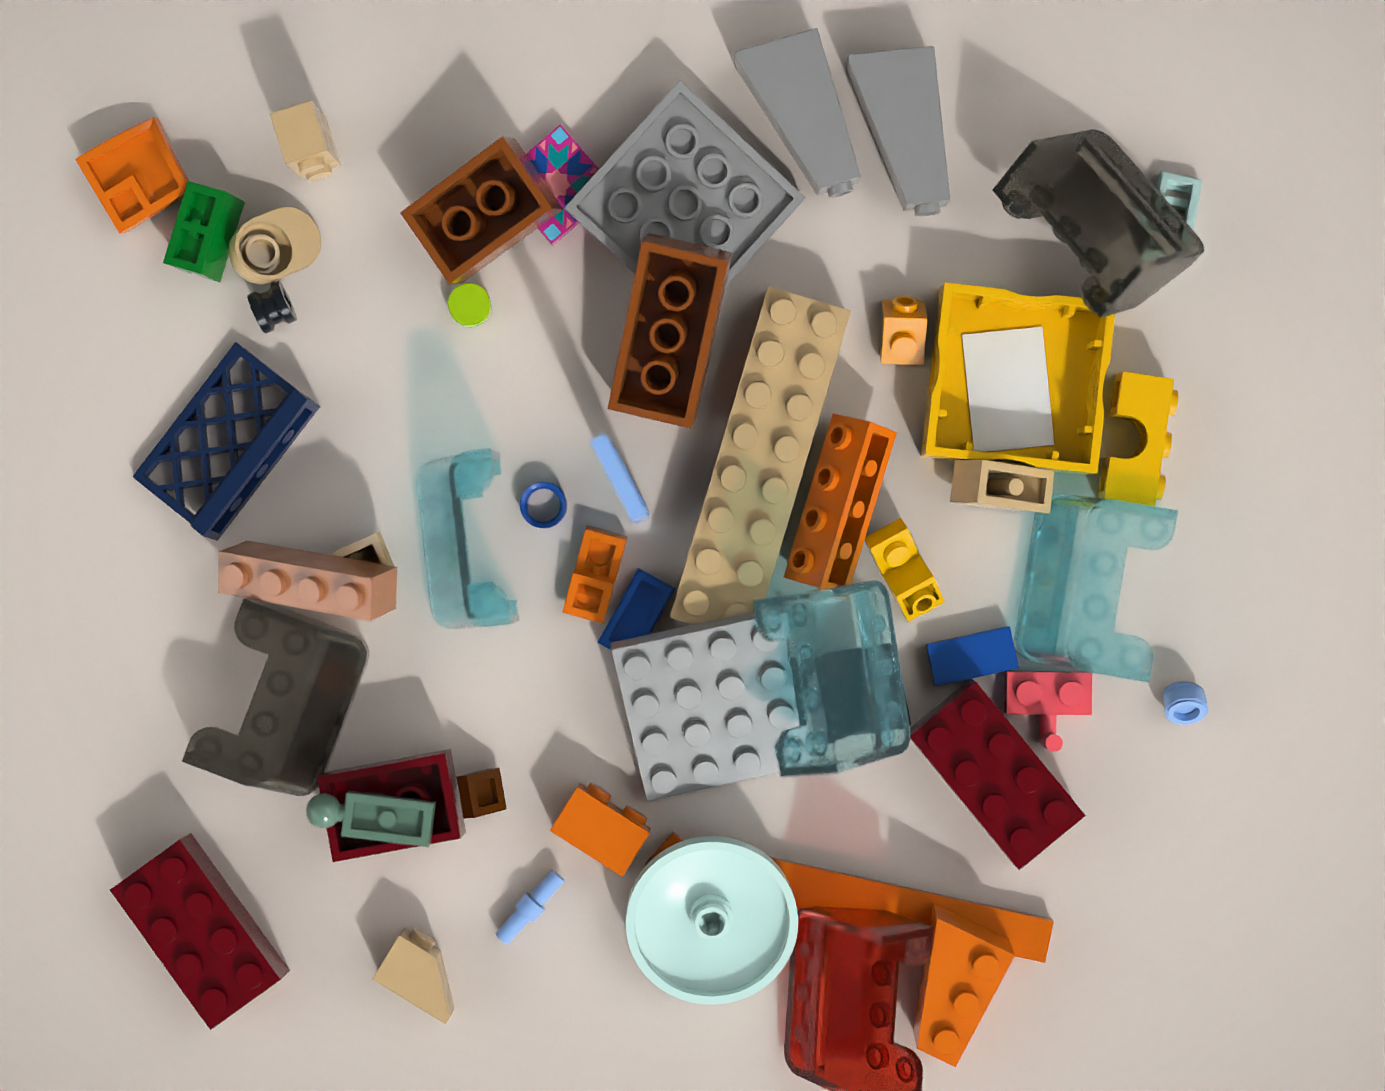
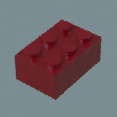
M451 749L328 771L317 777L320 794H331L337 798L340 804H345L348 791L436 801L431 844L461 839L466 833ZM339 821L333 826L326 828L332 862L419 847L416 845L341 836L343 822Z

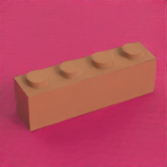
M247 540L219 551L218 593L372 621L396 609L397 567Z

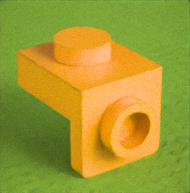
M897 296L892 300H882L881 364L924 365L927 329L925 302L910 296Z

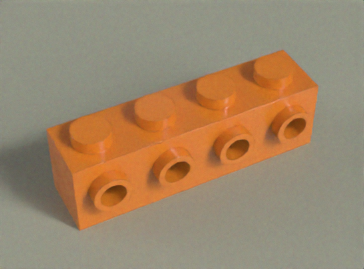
M832 414L788 558L784 578L848 596L895 441L896 431L870 421Z

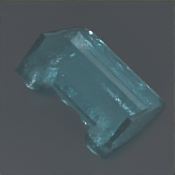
M1052 494L1050 514L1035 513L1014 635V645L1018 654L1024 659L1036 663L1150 682L1153 664V652L1150 645L1138 636L1115 633L1114 626L1127 548L1158 550L1168 545L1174 536L1178 510L1113 499Z
M878 580L865 581L753 600L755 625L761 636L769 642L787 640L788 662L791 667L795 691V706L799 716L800 726L784 730L780 734L775 746L780 777L840 773L906 751L910 742V726L890 598L883 583Z

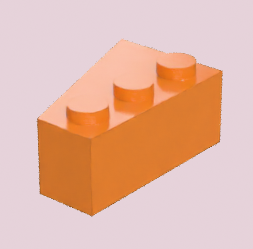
M933 902L913 1032L918 1050L956 1067L1013 961L1015 953L1009 938Z

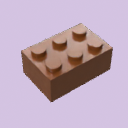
M502 136L401 211L400 214L449 284L464 283L562 211L563 207L516 139Z

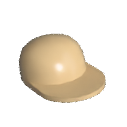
M280 207L254 217L240 226L229 241L228 254L232 267L239 276L248 282L262 285L275 282L311 265L320 253L321 236L317 225L305 212L293 207Z

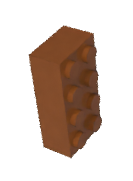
M647 234L641 244L607 409L692 429L698 414L733 252L656 234Z

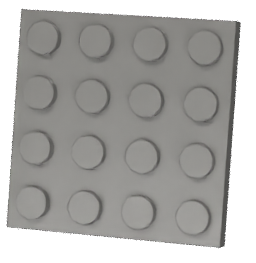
M679 80L564 207V210L634 274L636 273L642 241L648 233L733 252L726 282L727 286L806 197Z
M781 606L610 643L647 801L813 766Z

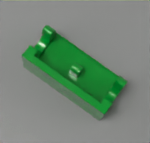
M188 181L163 263L190 274L194 273L220 283L229 256V241L237 230L245 202L228 192Z

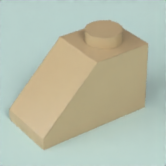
M955 460L950 502L985 508L1050 514L1055 471L988 460Z
M404 928L372 980L446 1024L455 1007L441 950L434 946L436 941L425 932L415 928L410 932Z

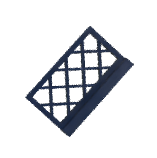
M235 342L132 477L191 524L190 526L199 534L218 541L321 406L301 393L248 350ZM242 357L250 364L252 382L231 385L230 370L238 359ZM259 371L269 379L260 380ZM222 380H223V386L218 387V385H219V384L222 382ZM277 385L288 393L277 408L263 410L261 388ZM253 389L255 411L234 414L232 392ZM224 394L226 416L206 419L205 402L211 395ZM197 414V420L192 421V419ZM270 416L266 423H264V417ZM256 418V436L251 442L237 444L235 421ZM227 423L229 445L209 448L207 426ZM198 427L200 450L180 452L179 436L185 429ZM171 448V454L166 455V453ZM244 450L243 453L239 456L238 451ZM230 452L231 468L225 476L212 478L209 455ZM201 456L203 479L183 482L181 459ZM172 461L173 484L158 485L149 478V475L160 462ZM218 484L216 488L213 490L212 485ZM204 486L205 502L194 514L185 507L184 489ZM175 490L176 499L167 491Z

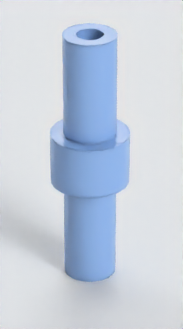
M551 870L531 894L526 892L515 904L517 910L495 933L496 936L508 945L529 921L534 922L545 910L543 905L565 880L556 871Z

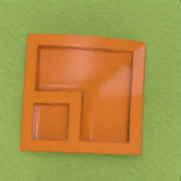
M152 117L129 128L75 159L119 234L129 232L183 199L187 183L190 181L174 153L159 119L156 117Z

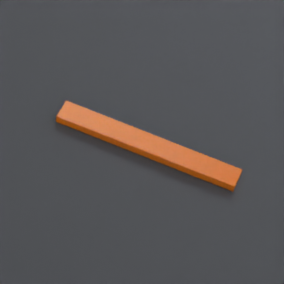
M770 857L786 875L795 896L796 906L799 909L929 937L932 918L931 911L934 902L1009 938L1015 957L1042 963L1046 961L1054 924L1052 919Z

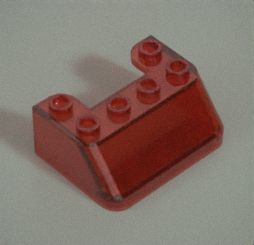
M814 906L798 910V933L789 965L784 1042L785 1061L793 1074L829 1091H922V1063L912 1049L894 1042L899 962L916 966L924 964L929 959L932 952V926L887 910Z

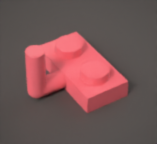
M1005 671L1004 713L1039 715V742L1044 748L1057 752L1063 746L1061 737L1056 735L1057 715H1092V672Z

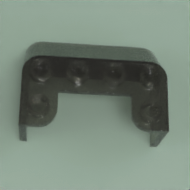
M1092 129L1031 141L992 189L1002 201V206L1009 215L1018 219H1032L1043 216L1052 226L1054 235L1071 248L1079 258L1082 268L1093 275L1081 284L1080 290L1086 307L1100 318L1136 308L1189 268L1204 252V245L1199 236L1110 136L1099 130Z
M244 598L235 620V634L242 644L268 654V658L238 735L218 727H205L198 730L190 738L181 762L245 786L295 796H305L319 788L317 777L328 769L369 661V649L366 642L355 634L273 603Z

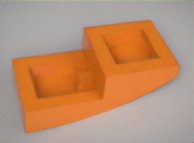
M589 525L586 526L562 613L604 623L628 536Z

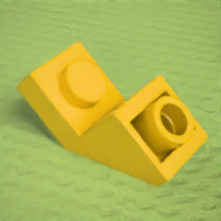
M901 518L865 537L864 541L875 565L907 622L928 613L945 602L933 574L919 555L912 536Z

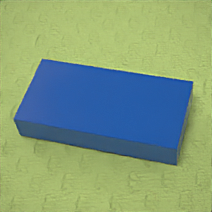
M638 568L597 643L611 650L610 643L651 634L676 588Z
M1010 626L925 644L934 686L1019 668Z

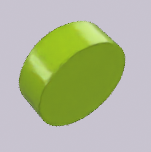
M465 283L456 287L450 294L448 309L450 315L457 323L466 327H476L483 324L490 316L492 302L488 293L481 286Z

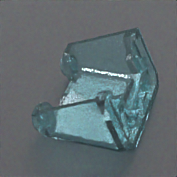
M491 448L466 451L427 462L420 468L416 478L431 612L434 620L440 626L447 629L491 627L513 624L519 621L517 600H508L507 594L501 587L495 585L494 582L472 584L463 500L484 498L483 492L490 486L493 476L502 474L500 453Z

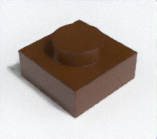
M499 767L456 776L463 819L476 818L507 809Z

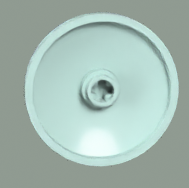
M704 836L687 839L660 852L638 875L631 889L626 908L627 940L638 967L661 990L681 1000L698 1004L715 1005L735 1002L747 998L766 987L776 978L788 962L798 933V911L795 896L781 868L767 854L753 845L722 836Z

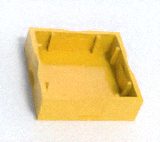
M944 282L939 288L920 457L947 460H988L1055 472L1081 475L1098 474L1104 420L1103 383L1110 364L1117 302L1063 295L1026 296L1007 289ZM1042 327L1054 445L990 452L974 451L962 335Z

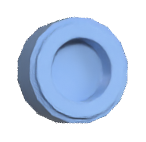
M1177 682L1169 685L1163 691L1165 715L1171 722L1181 725L1194 724L1207 715L1206 695L1201 686L1192 682Z

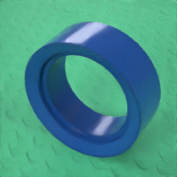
M537 482L530 485L523 492L520 499V511L523 518L530 525L542 529L551 528L559 524L565 517L567 499L558 486L549 482ZM540 489L553 491L560 501L558 514L552 520L546 522L534 519L528 510L530 496Z

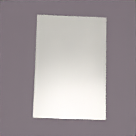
M1033 327L962 335L974 451L990 452L1054 445L1043 328Z

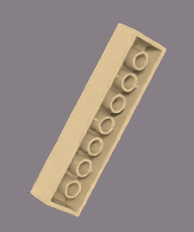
M768 286L670 618L695 625L763 609L851 310Z

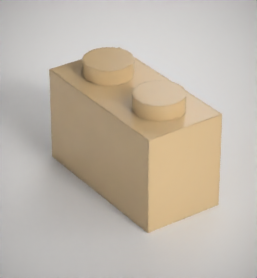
M311 100L270 113L285 164L300 178L307 177L308 181L319 180L331 175V168L341 166L326 117Z

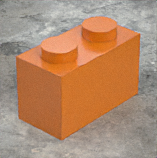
M590 782L585 787L579 783L550 831L623 877L650 834L651 828L645 824L648 818L629 805H626L623 810L609 802L612 795L598 785Z

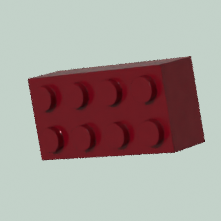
M972 679L965 682L904 732L1018 870L1022 869L1086 816L988 695Z
M192 833L179 839L110 889L113 896L210 1030L276 984L290 971Z

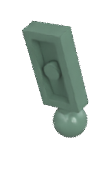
M348 791L345 804H340L333 795L321 793L309 800L306 806V815L309 822L318 828H329L336 824L337 821L343 822L341 834L343 837L429 847L431 845L436 801Z

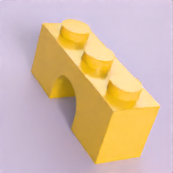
M1124 371L1115 375L1109 417L1130 421L1137 428L1140 441L1136 452L1127 459L1116 457L1103 458L1097 493L1098 501L1150 508L1155 507L1156 500L1163 498L1166 477L1160 474L1162 458H1168L1172 445V433L1166 432L1169 415L1174 416L1179 396L1178 390H1173L1174 379Z

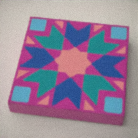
M561 124L526 153L563 207L562 211L537 228L552 246L579 224L564 210V207L599 170Z

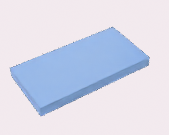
M604 433L590 440L632 522L639 524L650 518L649 515L651 513L612 440Z

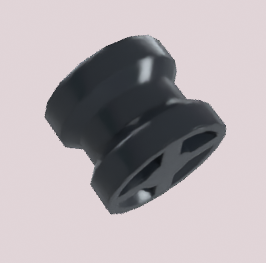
M278 281L271 284L266 292L258 293L255 291L247 295L254 317L265 334L274 331L275 325L281 322L290 324L297 321L294 307L281 282Z

